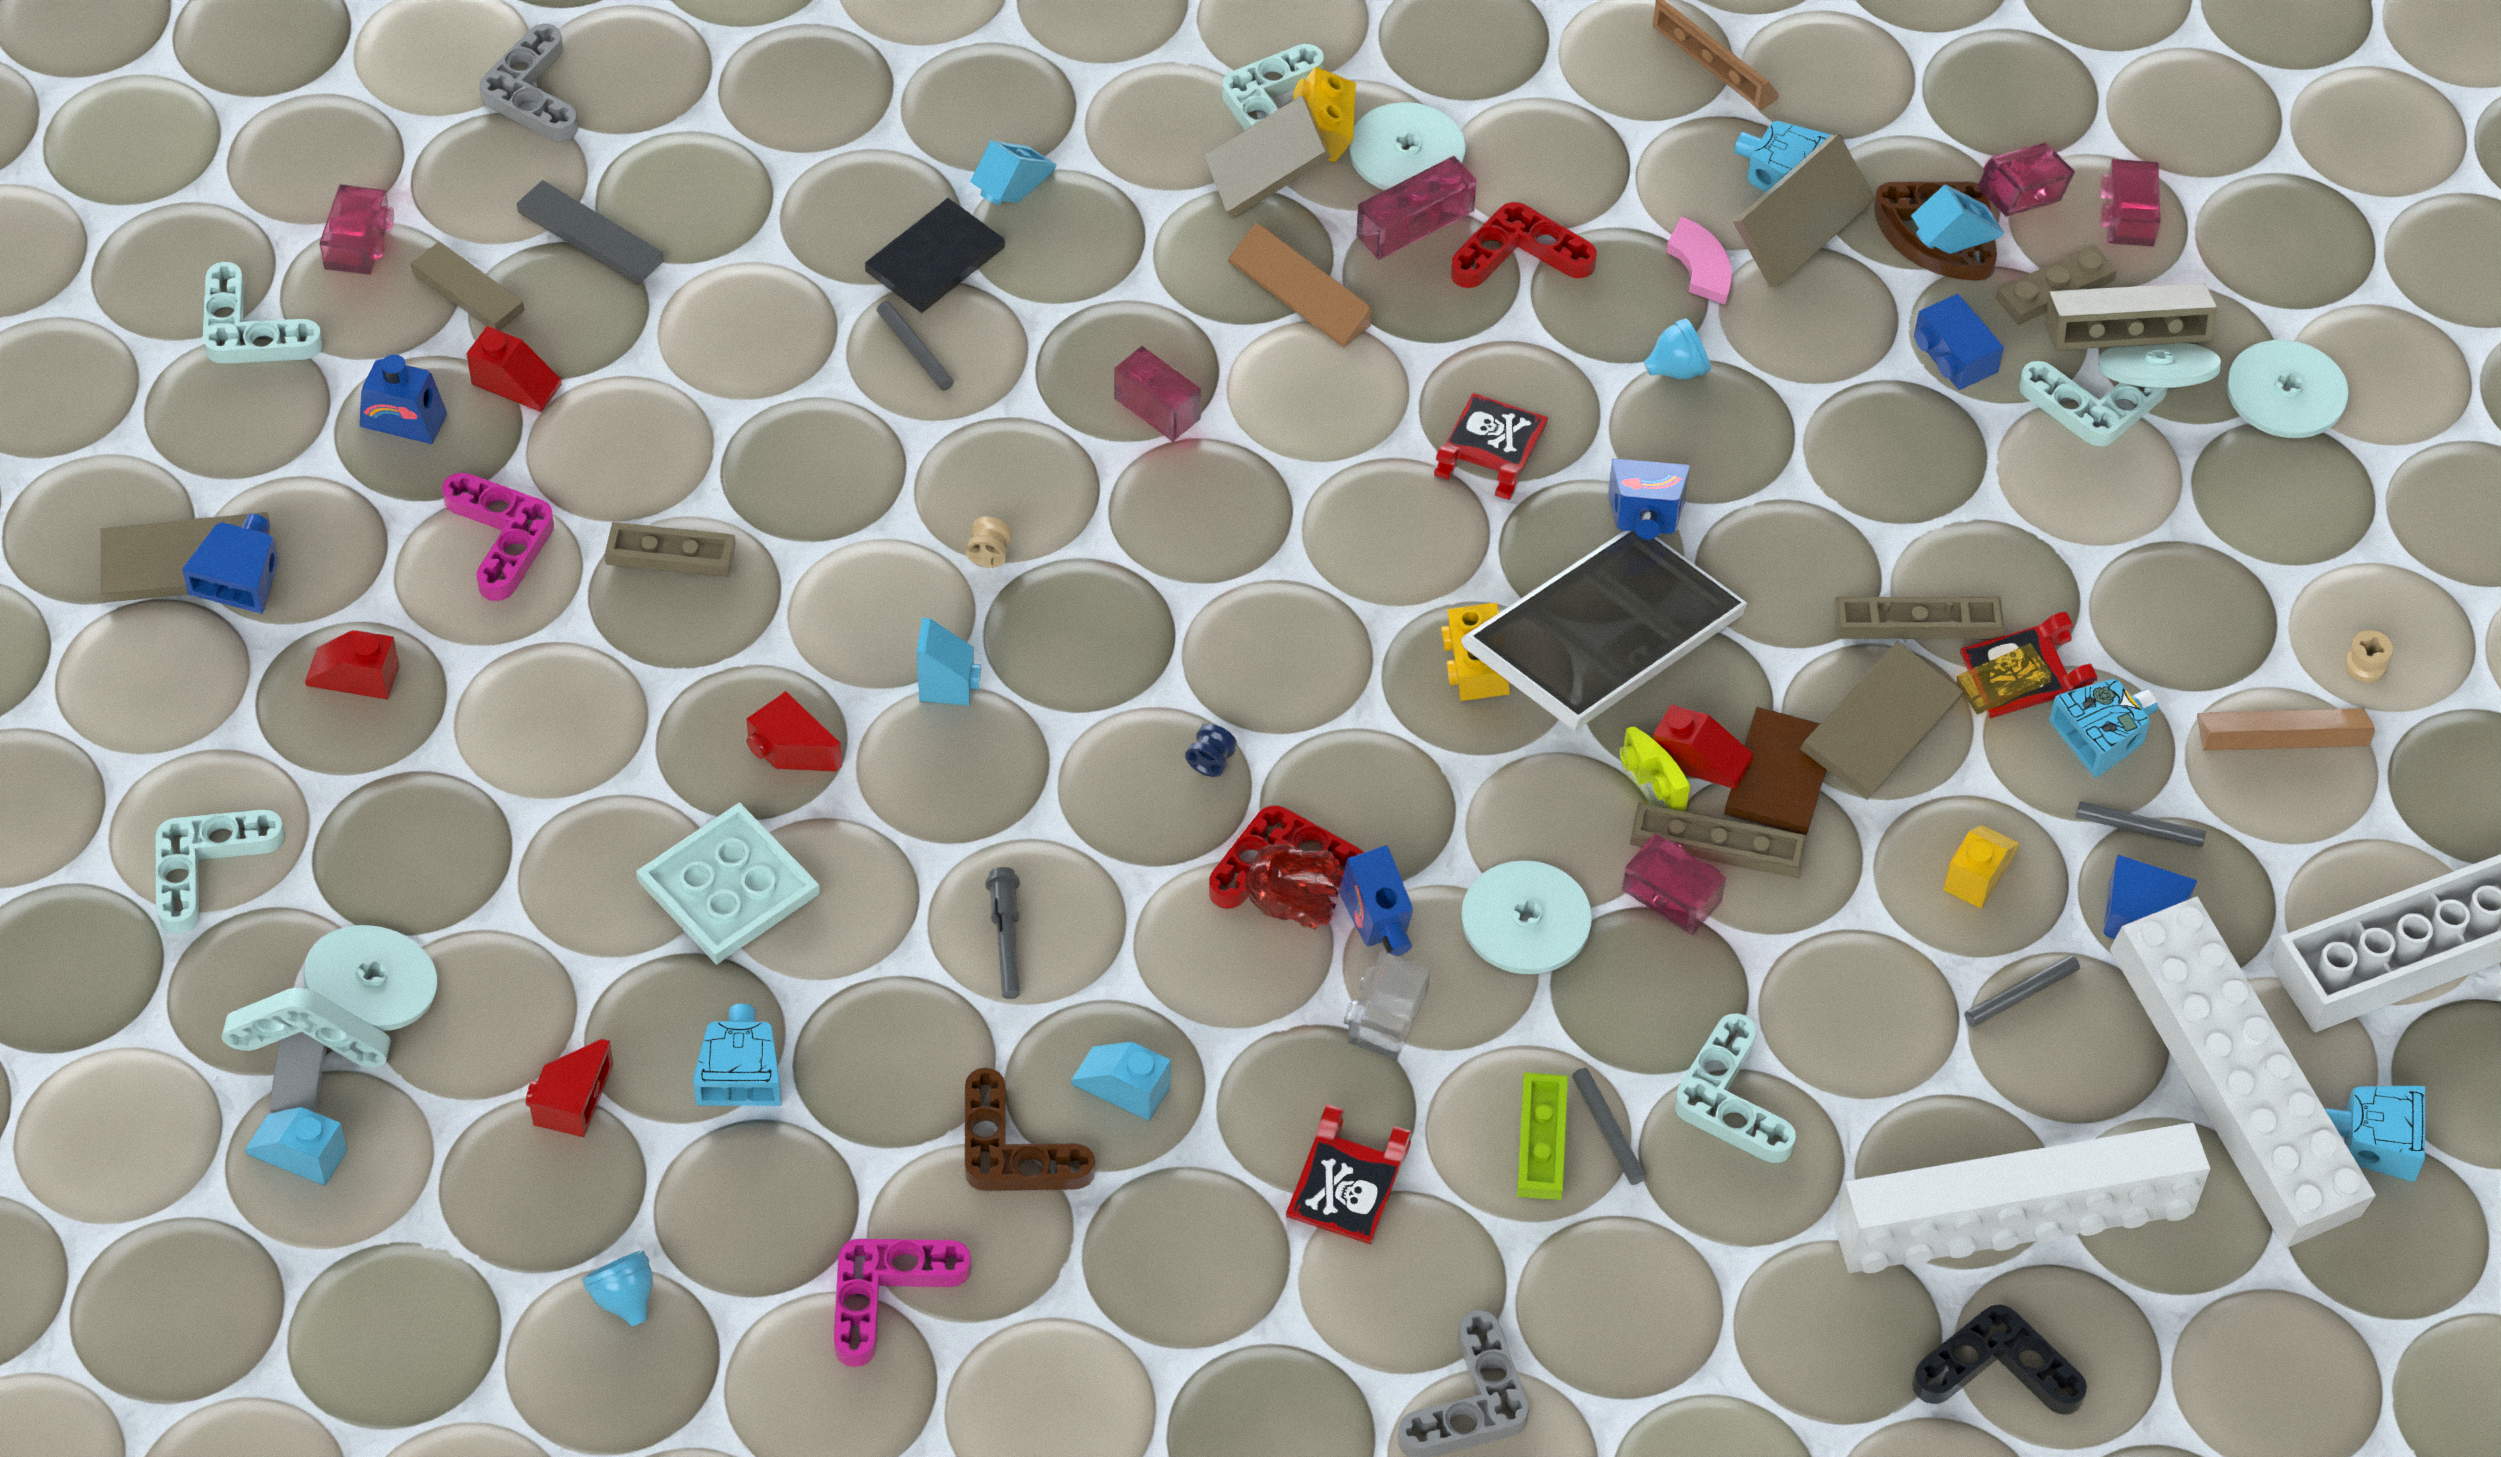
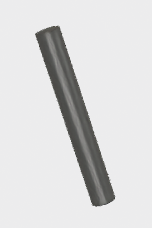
M889 301L880 303L876 309L877 313L942 391L951 388L954 383L952 377Z
M2081 801L2079 802L2076 818L2198 847L2203 846L2206 834L2205 830Z
M2070 954L1965 1011L1964 1016L1967 1023L1971 1027H1975L2080 969L2078 960L2074 955Z
M1581 1068L1575 1071L1572 1078L1631 1185L1641 1183L1645 1180L1646 1174L1588 1068Z

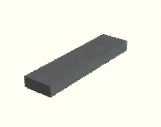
M544 180L540 181L517 202L518 213L637 285L664 262L662 251Z

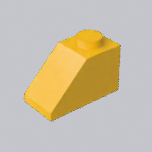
M1983 825L1970 830L1950 861L1943 891L1982 909L2019 849L2020 843Z

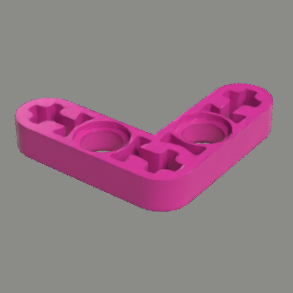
M455 473L449 476L442 485L444 503L447 509L455 514L502 530L479 566L476 575L479 592L484 598L492 601L504 600L514 593L551 535L554 528L552 508L547 502L468 473ZM494 501H505L509 504V507L502 512H491L487 509ZM528 520H533L531 526L529 527ZM512 544H522L527 548L524 553L516 556L508 555L504 552ZM501 572L503 573V579H504V581L501 580V579H498V577L500 576Z
M854 1239L845 1243L840 1249L838 1256L834 1321V1348L839 1361L846 1366L858 1367L870 1362L874 1357L877 1340L879 1286H959L969 1278L971 1273V1256L968 1248L961 1242L954 1240ZM908 1254L915 1257L918 1263L912 1270L904 1272L894 1268L892 1265L894 1259L900 1255ZM856 1256H865L863 1280L855 1279L854 1263ZM925 1256H931V1270H926ZM949 1257L956 1258L953 1270L945 1268L947 1258ZM853 1294H863L870 1300L869 1305L861 1311H852L844 1303ZM851 1325L860 1326L861 1343L857 1350L849 1349L852 1334Z

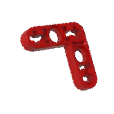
M1509 202L1501 206L1454 254L1451 263V278L1460 287H1478L1519 247L1565 275L1581 279L1588 277L1595 270L1597 250L1586 239L1520 202ZM1542 235H1549L1555 238L1557 242L1551 245H1543L1536 238ZM1487 240H1495L1502 247L1496 250H1489L1484 248L1481 243ZM1475 257H1476V258H1477V260H1476V267H1475V269H1474V268H1471V266L1475 263Z
M1271 805L1258 812L1212 871L1209 877V897L1216 906L1224 909L1240 906L1280 855L1340 887L1344 873L1340 869V865L1346 866L1347 858L1364 852L1357 846L1287 808ZM1277 823L1282 824V829L1276 827L1270 833L1267 842L1265 840L1267 836V825L1273 827ZM1306 840H1315L1323 848L1315 854H1308L1303 852L1299 845ZM1247 850H1256L1262 854L1263 859L1258 863L1249 864L1241 860L1240 854ZM1331 851L1334 852V857L1330 856ZM1236 872L1238 874L1236 877V888L1229 887L1226 891L1221 890V885L1228 886L1234 879Z

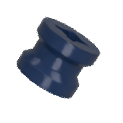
M1203 724L1196 734L1197 742L1192 743L1185 752V758L1188 764L1197 772L1206 776L1217 777L1225 770L1226 758L1231 757L1235 753L1238 743L1235 737L1225 728L1216 724Z

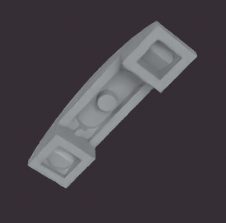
M305 961L298 973L293 988H305L303 980ZM302 1031L281 1039L279 1042L271 1092V1113L303 1107L317 1113L324 1083L322 1068L327 1046Z

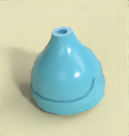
M1687 318L1678 320L1674 325L1665 329L1658 337L1652 353L1644 361L1650 376L1664 375L1678 380H1688L1697 376L1700 377L1711 371L1710 362L1703 344Z
M644 1250L633 1252L610 1262L581 1279L584 1289L589 1293L595 1304L603 1310L621 1317L631 1327L648 1319L647 1304L653 1287V1274L649 1265V1258Z

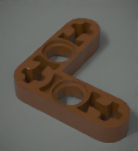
M980 1068L971 1072L966 1078L965 1175L966 1180L972 1187L982 1191L1077 1190L1088 1186L1093 1181L1095 1176V1157L1093 1152L1082 1144H1006V1094L1003 1076L992 1068ZM981 1085H990V1107L981 1106ZM981 1121H990L998 1127V1130L991 1136L981 1137L975 1134L973 1127ZM981 1151H989L990 1170L987 1174L980 1173ZM1027 1159L1037 1160L1043 1166L1041 1171L1035 1175H1025L1017 1167L1022 1161ZM1050 1160H1056V1174H1050ZM1071 1161H1080V1172H1071Z

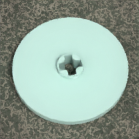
M1399 102L1373 109L1354 126L1353 141L1349 145V154L1356 171L1375 187L1397 194H1422L1446 185L1458 174L1465 159L1466 147L1462 131L1448 115L1424 104ZM1406 146H1410L1409 150L1404 149Z
M2270 340L2250 346L2236 357L2227 378V393L2237 413L2255 428L2279 437L2305 438L2325 432L2341 418L2348 401L2347 381L2339 366L2320 350L2296 341ZM2286 386L2291 387L2290 391H2285L2283 389Z
M2190 343L2111 347L2102 352L2099 356L2098 368L2104 376L2124 384L2141 387L2172 388L2200 384L2213 379L2220 373L2221 359L2215 352Z
M1523 860L1499 864L1482 873L1471 884L1465 894L1461 921L1467 941L1485 961L1495 967L1513 973L1540 974L1564 966L1580 953L1590 934L1592 914L1586 894L1571 876L1551 865ZM1526 912L1533 914V917H1530L1527 922L1520 920V917H1523Z
M355 925L340 928L320 938L310 949L303 971L306 989L319 993L381 1031L395 1030L417 1021L430 1008L437 990V973L434 964L428 954L416 942L399 932L371 925ZM370 975L375 976L372 978V980L367 979Z

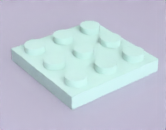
M740 802L636 871L637 881L716 965L820 895L819 884Z

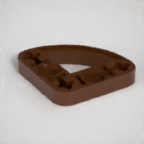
M1887 182L1879 186L1874 201L1875 217L1882 233L1899 253L1918 266L1943 276L1977 281L1991 277L1997 259L1995 240L1949 254L1937 247L1933 249L1927 247L1903 222L1914 221L1911 215L1924 204L1921 199L1928 196L1932 197L1945 184L1987 205L1991 211L1988 192L1982 185L1976 182ZM1910 198L1914 199L1913 204H1910ZM1975 250H1980L1979 259L1981 263H1977L1976 259L1973 258Z

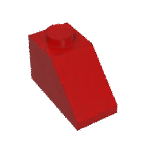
M488 325L466 353L472 385L539 412L543 411L562 385L561 379L522 339Z
M351 630L318 647L305 680L306 686L388 700L399 669L394 636Z
M783 692L746 718L748 731L746 742L749 749L757 758H765L775 769L836 772L842 768L841 743L788 692Z
M1670 705L1653 733V739L1672 757L1684 775L1729 788H1737L1754 759L1753 753L1710 715L1676 705Z
M600 1039L544 1065L538 1081H531L526 1094V1106L530 1107L534 1126L585 1137L614 1064L609 1040Z

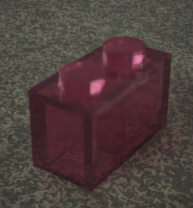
M2045 142L1990 158L1984 166V173L1977 188L2008 217L2061 201L2075 171Z
M2111 159L2108 174L2101 175L2099 185V197L2106 198V204L2103 203L2101 207L2100 227H2106L2107 243L2154 247L2161 221L2158 162Z
M339 184L319 242L324 269L371 275L375 261L381 260L383 256V237L385 231H390L394 222V208L388 205L386 190Z
M1140 346L1114 368V399L1172 442L1201 419V388L1144 346Z
M1655 833L1626 865L1622 891L1693 935L1722 902L1726 877L1721 875L1713 865L1702 863L1685 852L1678 843L1671 840L1668 841Z

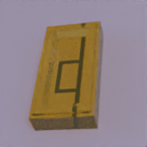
M2031 643L1958 675L1956 684L1964 691L1963 695L1978 715L2051 682V672Z

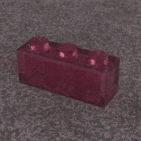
M1452 156L1359 203L1356 236L1380 260L1474 212L1477 179L1455 156Z

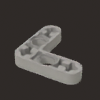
M551 24L534 26L480 80L481 99L488 108L556 142L570 140L576 135L578 131L576 111L569 104L532 86V84L562 54L563 43L560 30ZM519 62L531 64L530 68L523 71H517L512 68L514 64ZM525 102L539 104L537 108L530 111L519 108Z
M1483 1310L1471 1311L1461 1319L1459 1325V1346L1477 1396L1407 1414L1399 1425L1398 1446L1408 1457H1433L1512 1437L1521 1433L1525 1428L1529 1413L1528 1401L1500 1323L1490 1312ZM1479 1327L1482 1333H1487V1350L1482 1353L1478 1336L1472 1334V1328ZM1488 1364H1495L1504 1369L1506 1376L1501 1381L1491 1382L1483 1378L1480 1370ZM1505 1393V1402L1508 1410L1515 1412L1513 1420H1508L1505 1414H1499L1501 1406L1499 1396ZM1458 1415H1466L1475 1421L1476 1428L1469 1433H1460L1452 1428L1450 1421ZM1439 1421L1442 1422V1433L1445 1438L1440 1437V1429L1436 1430L1437 1422ZM1419 1428L1422 1434H1427L1426 1441L1419 1442L1416 1436H1411L1412 1429Z

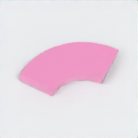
M1681 216L1667 243L1666 253L1678 258L1688 269L1691 278L1689 293L1726 305L1731 288L1732 270L1725 249L1707 229Z

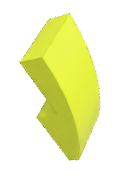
M1635 726L1626 728L1624 746L1620 747V758L1625 770L1632 771L1638 785L1652 782L1657 799H1663L1667 808L1681 811L1686 810L1690 784L1679 766L1646 733Z

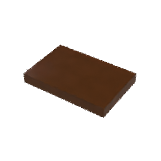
M1756 707L1744 745L1753 753L1754 759L1737 788H1731L1724 814L1807 835L1827 769L1800 750V748L1821 723Z

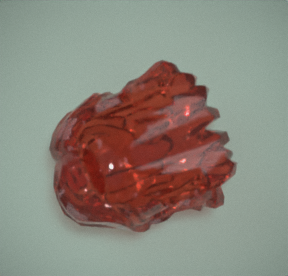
M1277 844L1263 847L1256 854L1254 863L1250 866L1246 875L1245 888L1252 903L1265 916L1279 920L1292 919L1299 922L1302 927L1308 926L1315 930L1318 924H1329L1333 916L1332 910L1336 908V904L1329 897H1338L1339 892L1335 887L1342 880L1338 874L1340 870L1335 864L1333 854L1327 850L1303 853V849H1299L1292 844Z

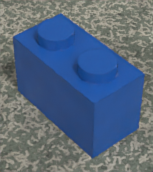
M1958 293L1918 312L1914 331L1916 344L1922 351H1926L1937 364L1940 373L1945 378H1949L1958 390L1998 373L2004 346Z

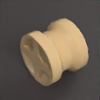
M987 516L976 519L971 528V536L973 538L968 541L966 546V556L974 564L981 567L995 568L1003 565L1007 557L1005 546H1008L1012 538L1011 527L1003 520Z
M2365 630L2356 634L2352 639L2350 651L2345 660V667L2349 675L2364 683H2372L2382 679L2393 654V645L2390 639L2379 631Z

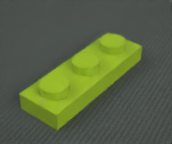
M1523 1073L1517 1197L1562 1200L1567 1075Z

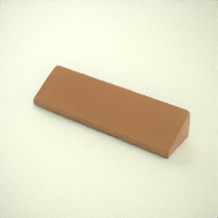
M1656 0L1653 27L1757 109L1763 110L1778 99L1779 94L1769 81L1668 2Z
M1258 223L1249 230L1229 257V263L1343 348L1371 326L1372 309L1367 303Z
M2364 708L2205 712L2197 714L2203 751L2370 746L2375 733L2374 724Z

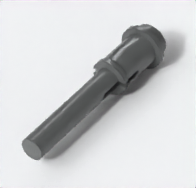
M998 867L989 872L985 885L991 895V921L997 924L1002 997L1005 999H1015L1020 995L1014 922L1016 923L1019 920L1016 889L1020 885V880L1015 875L1013 869Z

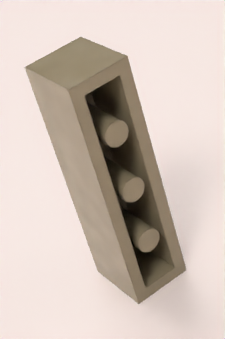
M2205 283L2049 291L2045 326L2056 350L2213 341L2217 306Z

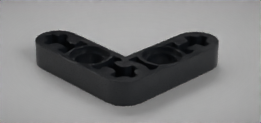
M1992 1305L1986 1308L1925 1357L1917 1365L1912 1382L1913 1391L1919 1399L1930 1404H1940L1952 1397L1998 1359L2041 1402L2055 1413L2065 1415L2078 1411L2083 1404L2087 1391L2086 1380L2082 1374L2016 1311L2004 1305ZM1992 1323L1995 1326H2000L2002 1323L2007 1326L2006 1333L2002 1330L1995 1332L1989 1338L1987 1344L1984 1338L1988 1336ZM1963 1345L1971 1346L1979 1354V1359L1973 1363L1962 1362L1956 1357L1954 1350ZM2029 1350L2037 1352L2044 1360L2043 1366L2039 1368L2025 1366L2020 1361V1353ZM1946 1364L1949 1371L1945 1373L1942 1384L1940 1385L1935 1382L1928 1385L1926 1383L1927 1375L1931 1378H1936L1944 1371ZM2051 1369L2055 1370L2053 1378L2048 1375ZM2059 1386L2064 1389L2070 1386L2073 1388L2072 1395L2064 1393L2061 1396L2056 1393L2057 1387Z

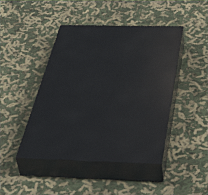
M947 198L865 262V272L916 310L923 313L1005 248V239L950 198Z

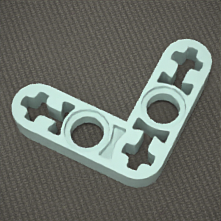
M1312 44L1297 45L1234 70L1223 78V101L1244 130L1260 121L1259 119L1251 118L1248 115L1250 112L1260 110L1270 115L1278 110L1271 98L1295 89L1298 81L1302 78L1305 79L1314 67L1323 69L1324 55L1322 50ZM1268 72H1277L1283 77L1279 80L1271 81L1264 78L1263 75Z
M220 262L207 270L205 278L203 342L206 355L211 361L224 364L304 360L318 355L322 350L323 342L320 328L312 320L289 319L243 322L245 286L241 269L232 262ZM225 279H228V293L221 291L220 285H222ZM222 307L234 309V312L228 317L221 318L213 315L217 309ZM260 336L273 338V341L267 346L261 347L252 344ZM307 336L306 341L300 342L301 337ZM281 337H285L286 343L282 344ZM240 339H244L245 345L241 346ZM226 340L225 345L219 346L220 341Z
M2033 361L2026 364L2022 369L2019 389L2024 397L2081 439L2093 446L2099 447L2113 443L2161 402L2168 391V388L2146 387L2144 393H2142L2143 387L2120 382L2098 400L2052 365L2042 361ZM2064 398L2073 399L2079 404V407L2076 409L2064 408L2059 404V400ZM2126 399L2133 402L2136 408L2124 410L2119 408L2115 401Z
M252 810L179 817L163 822L158 827L155 836L156 910L163 929L171 934H182L193 929L198 923V860L274 852L280 848L285 839L280 816L271 810ZM269 827L266 836H259L261 828ZM245 828V839H241L239 829ZM227 829L232 832L231 837L225 842L215 843L209 840V836L215 830ZM182 835V838H180L181 854H174L171 843L174 841V836ZM174 869H185L189 872L187 878L182 882L171 883L166 880L167 874ZM174 898H180L183 910L180 913L181 916L172 917V914L175 912Z
M306 988L287 989L229 1013L226 1017L221 1037L223 1042L232 1048L252 1051L302 1031L359 1065L376 1067L386 1063L391 1042L390 1037L383 1031L319 993Z
M1739 1013L1726 1015L1718 1022L1680 1083L1675 1098V1111L1684 1121L1764 1161L1781 1163L1787 1160L1793 1152L1796 1139L1793 1126L1786 1120L1727 1091L1753 1049L1756 1026L1746 1015ZM1736 1031L1743 1033L1742 1037H1738L1735 1040L1731 1051L1726 1048L1728 1036L1733 1035ZM1716 1060L1725 1064L1728 1071L1721 1076H1714L1706 1072L1703 1065L1706 1062ZM1696 1095L1703 1098V1101L1696 1103L1695 1106L1688 1104V1099L1692 1100ZM1715 1104H1718L1715 1117L1710 1116V1112L1714 1111ZM1728 1113H1739L1745 1117L1747 1124L1742 1128H1731L1725 1124L1723 1117ZM1754 1125H1760V1129L1756 1130L1755 1137H1752ZM1775 1135L1782 1138V1141H1778L1775 1146L1767 1143L1768 1139H1772Z

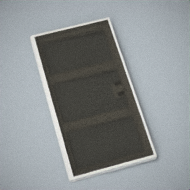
M1624 530L1463 636L1461 641L1466 650L1573 731H1576L1744 614L1747 602L1658 537L1646 540L1640 538L1636 531Z

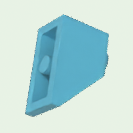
M991 140L970 182L982 189L980 195L984 199L994 204L1001 205L1003 201L1019 203L1055 170L1057 164L1029 146Z
M1946 184L1911 215L1919 227L1916 233L1920 240L1930 249L1937 247L1949 254L1999 239L2004 234V231L1987 205Z
M922 618L917 646L919 701L969 706L972 689L979 690L981 682V664H974V647L931 618Z
M1132 1041L1093 1046L1071 1079V1084L1150 1121L1170 1089L1171 1060Z
M303 1107L267 1114L247 1145L245 1152L247 1155L325 1186L347 1152V1146L340 1122Z

